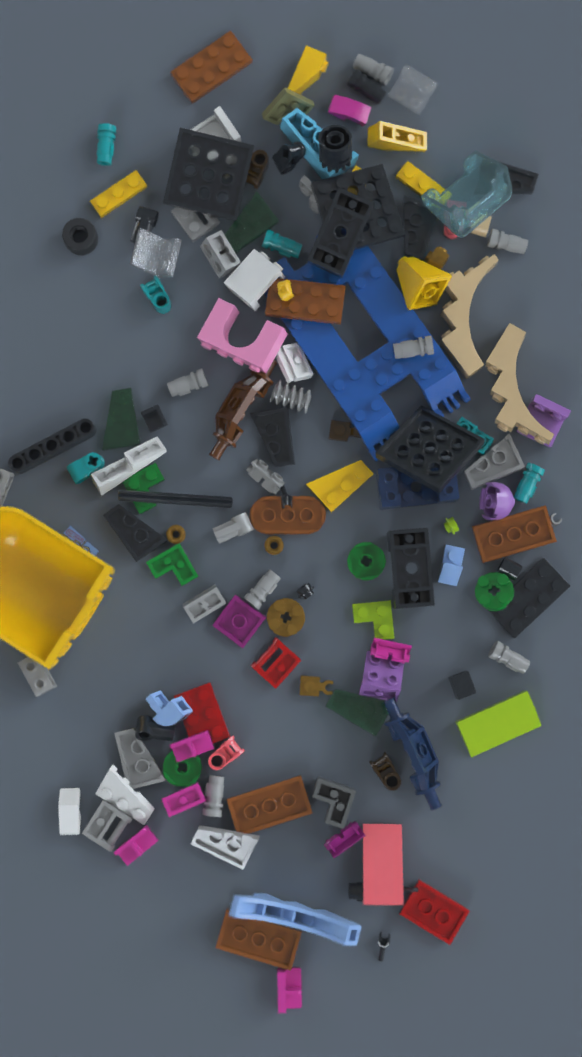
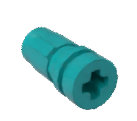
M107 123L98 124L97 164L112 165L113 143L116 140L115 135L117 131L115 125Z
M269 229L267 230L262 244L263 248H271L270 250L273 252L274 250L279 251L280 255L288 258L292 256L298 259L303 244L279 236V233L274 234V231Z
M529 462L525 467L526 471L522 473L524 476L520 480L513 496L514 499L524 504H527L529 498L533 497L537 489L536 484L540 482V476H543L545 472L543 468Z

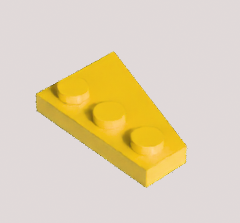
M359 460L311 481L306 486L332 513L374 473L362 460Z

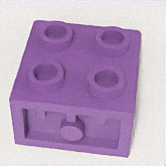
M536 394L531 399L527 409L544 428L554 434L549 445L544 444L550 448L563 421L568 418L571 410ZM530 434L524 435L532 440L535 438Z
M367 651L359 695L382 700L395 697L397 702L401 691L404 664L391 661L392 655H388V660L374 658V655H370L371 651Z

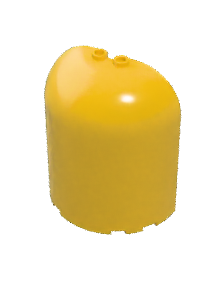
M0 507V639L50 670L58 663L59 660L57 658L64 656L71 648L72 643L70 641L79 637L102 601L104 597L102 591L107 590L112 581L110 574L113 575L115 569L28 513L13 507Z

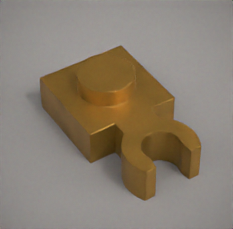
M301 676L299 695L319 697V691H323L326 695H332L333 692L327 691L325 686L333 684V681L326 680L320 683V677Z

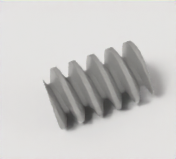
M279 380L274 386L270 402L275 398V403L278 405L282 400L283 407L290 403V409L297 405V411H301L304 407L306 414L312 397L311 391L308 389L304 394L303 387L296 391V385L289 389V383L287 384V382L282 387L281 380Z

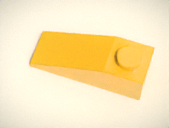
M306 46L288 89L301 94L320 78L321 73H325L329 62L326 61L327 54Z
M379 121L368 128L367 147L391 151L425 152L427 150V132Z

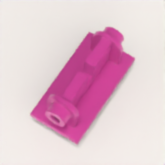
M374 638L370 648V655H374V658L388 660V655H392L391 661L405 664V662L409 663V653L412 645Z

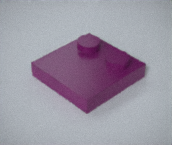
M235 594L212 626L241 648H244L266 619V616Z

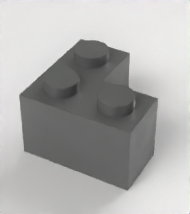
M318 776L312 797L329 803L324 818L325 823L344 829L356 790L355 788Z

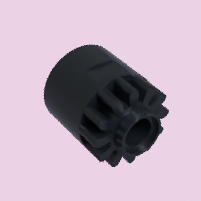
M342 125L325 127L318 137L319 161L322 163V168L327 167L328 172L335 170V173H338L339 169L345 171L346 166H351L352 160L351 132Z

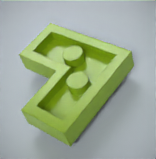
M391 600L352 604L354 623L373 622L375 638L384 640L395 639Z

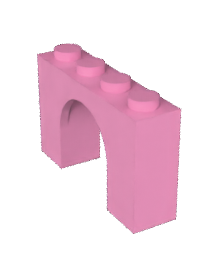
M218 298L197 336L202 343L201 346L209 351L211 349L216 350L217 354L224 358L229 356L233 358L235 363L241 366L246 364L252 371L257 373L261 371L266 374L288 335L283 327L267 320L259 336L252 344L246 347H234L229 344L228 335L239 311L235 305Z

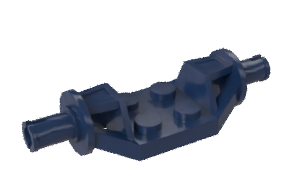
M395 697L384 701L383 704L390 716L389 720L384 724L388 726L393 741L402 739L404 750L408 753L412 768L416 771L410 776V780L416 789L415 794L425 795L430 810L441 807L442 804L435 791L441 785L437 781L439 760L424 726L410 718L409 712L401 713Z

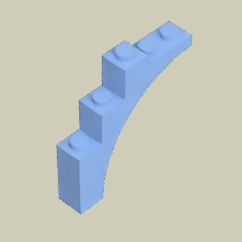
M267 893L234 895L229 913L234 918L256 919L294 927L331 939L345 946L357 945L361 925L325 909H312L296 901H282Z

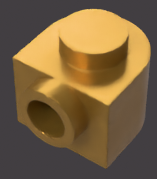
M438 246L434 252L430 251L425 261L442 270L448 261L449 254H447V250L443 247Z

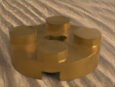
M283 598L276 600L267 612L268 625L279 636L288 637L295 635L304 625V610L293 599ZM285 612H289V616L292 617L291 621L287 620L286 623H283V619L280 618L281 614L284 615Z

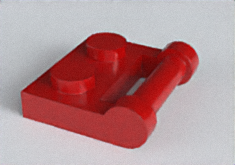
M277 637L273 639L272 645L262 656L250 665L275 689L301 662V659ZM280 648L283 651L282 654L264 671L261 667Z

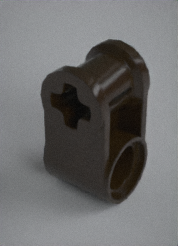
M256 150L251 159L246 182L253 185L255 189L260 187L269 166L268 155L264 150ZM258 158L265 160L262 164H257L255 161Z
M386 752L375 761H369L376 775L388 790L395 791L400 787L401 779ZM390 776L397 778V783L393 787L388 786L386 783L387 778Z

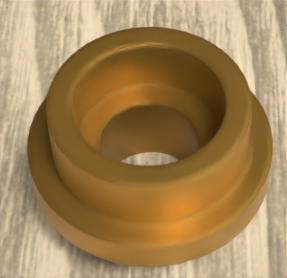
M172 525L168 528L166 536L171 543L179 544L185 539L186 533L180 525ZM178 531L180 536L174 538L173 532Z
M271 536L267 538L265 550L269 554L277 555L282 552L284 544L280 537ZM272 542H276L278 544V547L276 549H272L270 547Z

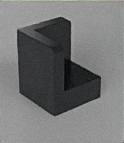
M158 404L141 412L151 433L168 425Z
M463 671L448 677L456 699L460 700L476 693L469 671Z

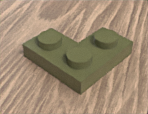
M284 87L264 110L262 116L263 119L278 125L283 117L296 108L307 115L314 107V103L312 100Z

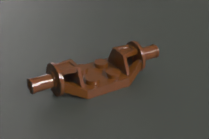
M273 360L266 374L261 371L257 373L251 370L250 373L252 375L235 383L216 414V432H213L212 435L218 441L209 453L214 459L220 461L227 446L236 448V442L244 432L237 425L243 420L245 411L253 403L255 396L264 398L269 387L274 384L269 376L278 364L275 360Z

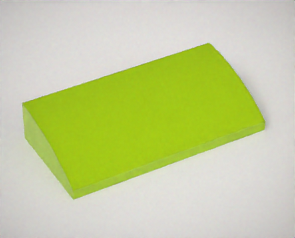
M526 690L455 721L471 757L541 726L534 704Z

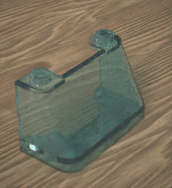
M476 150L464 161L465 174L441 194L432 188L421 196L424 206L453 234L460 238H464L507 202L512 195L508 167Z

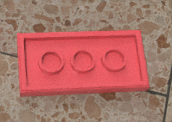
M363 824V832L366 835L363 837V905L403 906L402 824Z

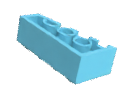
M298 108L282 118L280 129L292 144L300 141L304 145V158L321 179L341 175L356 164L359 154L353 151L351 166H346L345 171L339 169L338 173H335V170L328 172V168H322V163L319 161L318 137L323 129Z

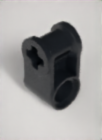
M300 141L294 142L292 145L284 144L272 156V160L281 175L292 171L296 164L304 157V145Z

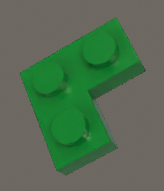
M154 463L123 481L126 490L150 492L149 488L165 481L157 464ZM133 502L140 515L157 506L156 503Z
M180 543L146 562L155 579L171 570L175 573L181 586L199 577Z

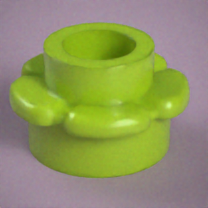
M453 517L445 518L446 522L443 523L448 534L452 532L455 535V532L459 531L456 521Z

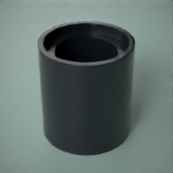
M504 557L497 572L505 574L509 579L515 581L522 569V565Z

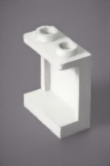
M220 106L214 109L213 116L191 129L241 142V136ZM192 147L191 149L194 152L192 155L194 157L199 155L200 149ZM215 151L209 152L208 159L215 161L218 158V153Z
M255 249L251 251L224 282L234 295L254 311L260 307L257 302L276 279L278 277L281 279L285 278L282 273L283 268L277 262L271 263L269 261L270 258L261 251L259 253Z

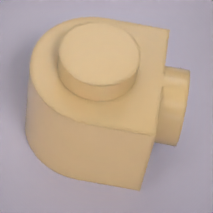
M477 211L476 217L471 218L469 229L472 230L471 234L486 237L492 216H488L486 212Z

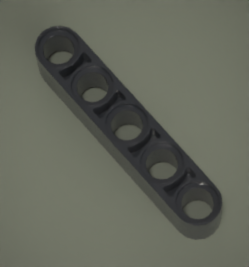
M81 419L12 455L8 460L9 468L18 474L25 473L92 438L96 434V426L89 419ZM86 424H90L91 430L87 433H83V426ZM68 433H73L74 439L70 442H66V435ZM51 442H56V449L53 451H49V444ZM34 451H39V458L33 460L31 457L32 453ZM17 460H22V467L16 469L15 462Z

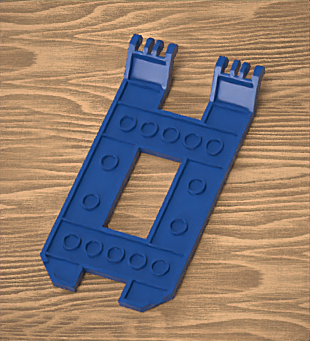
M341 229V233L344 236L346 235V229ZM369 247L354 250L343 278L309 263L294 271L285 257L277 261L283 268L284 279L344 286L348 284L388 341V343L357 362L331 323L280 318L358 431L375 462L379 459L376 458L377 451L374 446L380 444L382 447L384 440L387 441L400 428L392 411L380 395L411 374L421 388L431 411L444 417V414L437 405L442 403L446 411L452 413L453 409L447 399H449L455 409H458L460 404L453 396L457 392L464 403L471 400L462 385L456 369L433 337L434 355L427 356L425 354L422 357L417 355L415 357L395 359L393 344L407 340H418V337L423 339L424 336L431 334L415 311L407 308L404 296ZM267 289V291L264 293V296H265L266 298H267V296H268V289Z

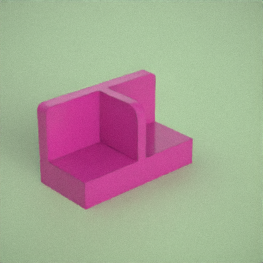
M208 730L169 745L173 749L177 762L214 749Z
M197 782L162 798L168 816L171 817L205 802L206 796L203 795Z
M146 825L118 847L114 854L119 855L128 866L158 842V838Z
M280 967L277 968L278 1013H286V1009L301 1008V968L292 967L291 971Z

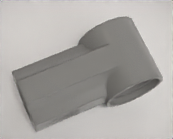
M246 512L231 518V521L212 528L219 544L254 530Z

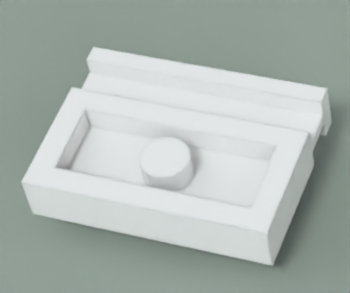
M297 343L280 347L275 358L287 384L292 381L297 382L312 378L314 375L304 352Z

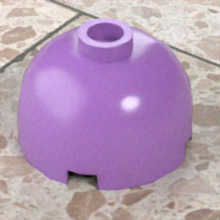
M487 482V487L482 488L480 493L479 506L480 509H484L485 513L482 516L486 520L503 519L509 515L515 505L513 494L503 483Z

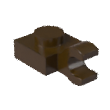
M331 420L329 440L348 442V437L361 438L356 428H350V422Z

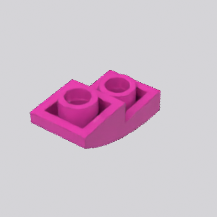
M334 95L328 113L343 121L348 118L364 126L367 123L371 107L347 97Z

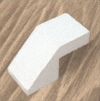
M80 788L60 789L58 805L60 835L80 834Z

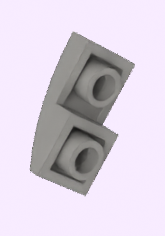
M304 175L300 180V190L304 195L311 196L309 198L310 208L318 214L319 210L311 188V181Z

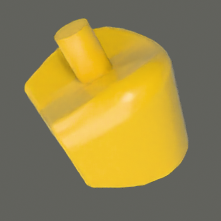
M289 280L280 281L277 284L278 295L283 301H288L294 297Z

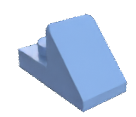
M445 545L438 578L439 583L457 586L463 569L461 565L465 548Z

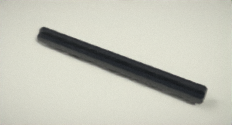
M131 490L118 491L119 501L231 508L233 503L232 497Z

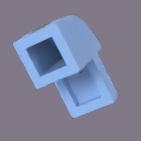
M160 690L146 698L151 709L157 713L153 720L162 726H172L179 723L193 712L182 696L169 702Z

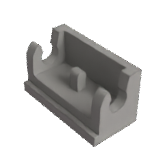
M216 584L183 603V608L194 624L225 605L226 602Z

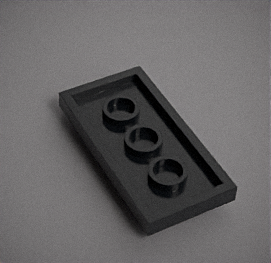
M543 558L513 586L514 597L506 605L507 607L500 611L489 612L513 638H516L558 599L570 585Z

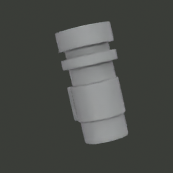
M361 54L357 55L353 64V68L359 69L363 74L373 77L375 81H379V83L385 86L388 84L394 68L386 66L384 63L380 64Z
M493 228L487 240V247H495L497 250L501 248L520 254H525L528 245L527 239L511 234L508 235L504 231L499 232V230Z
M431 335L424 336L423 339L418 337V340H407L393 344L395 359H404L417 355L422 357L425 354L427 356L434 355Z
M202 368L196 370L195 373L192 371L190 375L179 377L167 383L172 397L177 395L183 396L191 393L193 389L199 390L200 387L209 386Z
M269 569L257 582L256 586L249 590L250 593H247L244 599L258 610L262 606L261 603L266 601L267 595H270L277 587V583L281 578Z
M498 640L493 644L488 654V657L492 660H496L498 663L502 662L509 669L515 672L518 671L521 674H524L530 665L528 659L510 650L507 645Z
M209 775V781L205 786L204 795L207 797L204 802L205 808H203L202 815L222 817L221 807H223V803L221 801L225 777Z

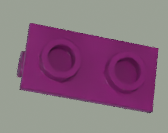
M356 821L350 822L349 825L341 830V833H337L330 839H327L324 846L335 859L366 835Z

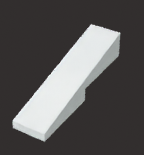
M155 437L124 452V458L91 474L95 487L101 496L166 453V448L160 439Z

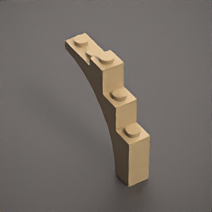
M495 254L490 258L488 256L484 257L479 261V266L475 269L473 267L469 268L464 272V275L460 270L455 274L454 272L449 273L452 278L445 288V291L452 300L442 307L444 310L441 316L452 331L448 330L441 336L442 339L439 344L466 379L484 366L471 339L469 310L477 285L499 261Z
M509 323L485 365L492 374H500L490 392L493 400L498 403H505L495 423L504 432H507V430L512 432L516 426L518 427L517 430L522 434H530L535 437L534 440L538 443L549 445L554 434L544 428L531 415L522 400L517 385L516 359L526 332Z

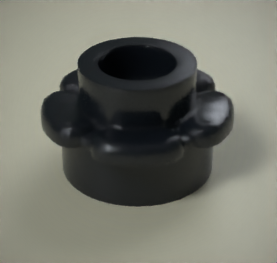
M309 582L296 591L299 594L298 598L303 597L307 599L314 593L312 591L314 586H311Z

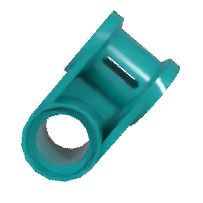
M156 275L153 280L140 285L144 294L158 313L165 314L170 311V299ZM160 300L167 301L164 306L157 305Z
M91 452L81 459L70 463L66 469L75 484H79L87 480L92 473L104 468L105 461L99 454ZM93 458L97 459L96 466L92 465Z

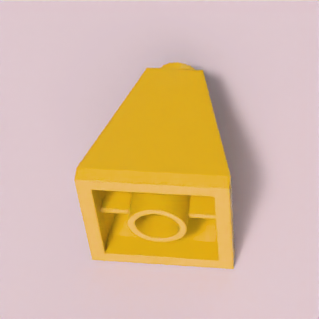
M402 257L398 261L396 269L405 303L409 310L437 305L452 278L451 274L415 257Z

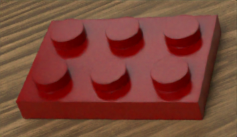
M211 682L174 696V698L182 696L193 710L183 720L188 737L208 730L212 743L230 737Z
M418 879L414 887H418L419 891L410 892L399 914L451 945L470 910Z

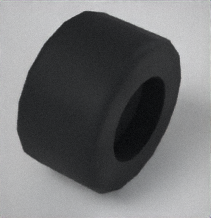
M75 218L65 224L62 238L70 252L76 255H86L95 249L98 244V235L90 221L84 218ZM78 231H85L87 239L84 242L76 243L73 240V235Z

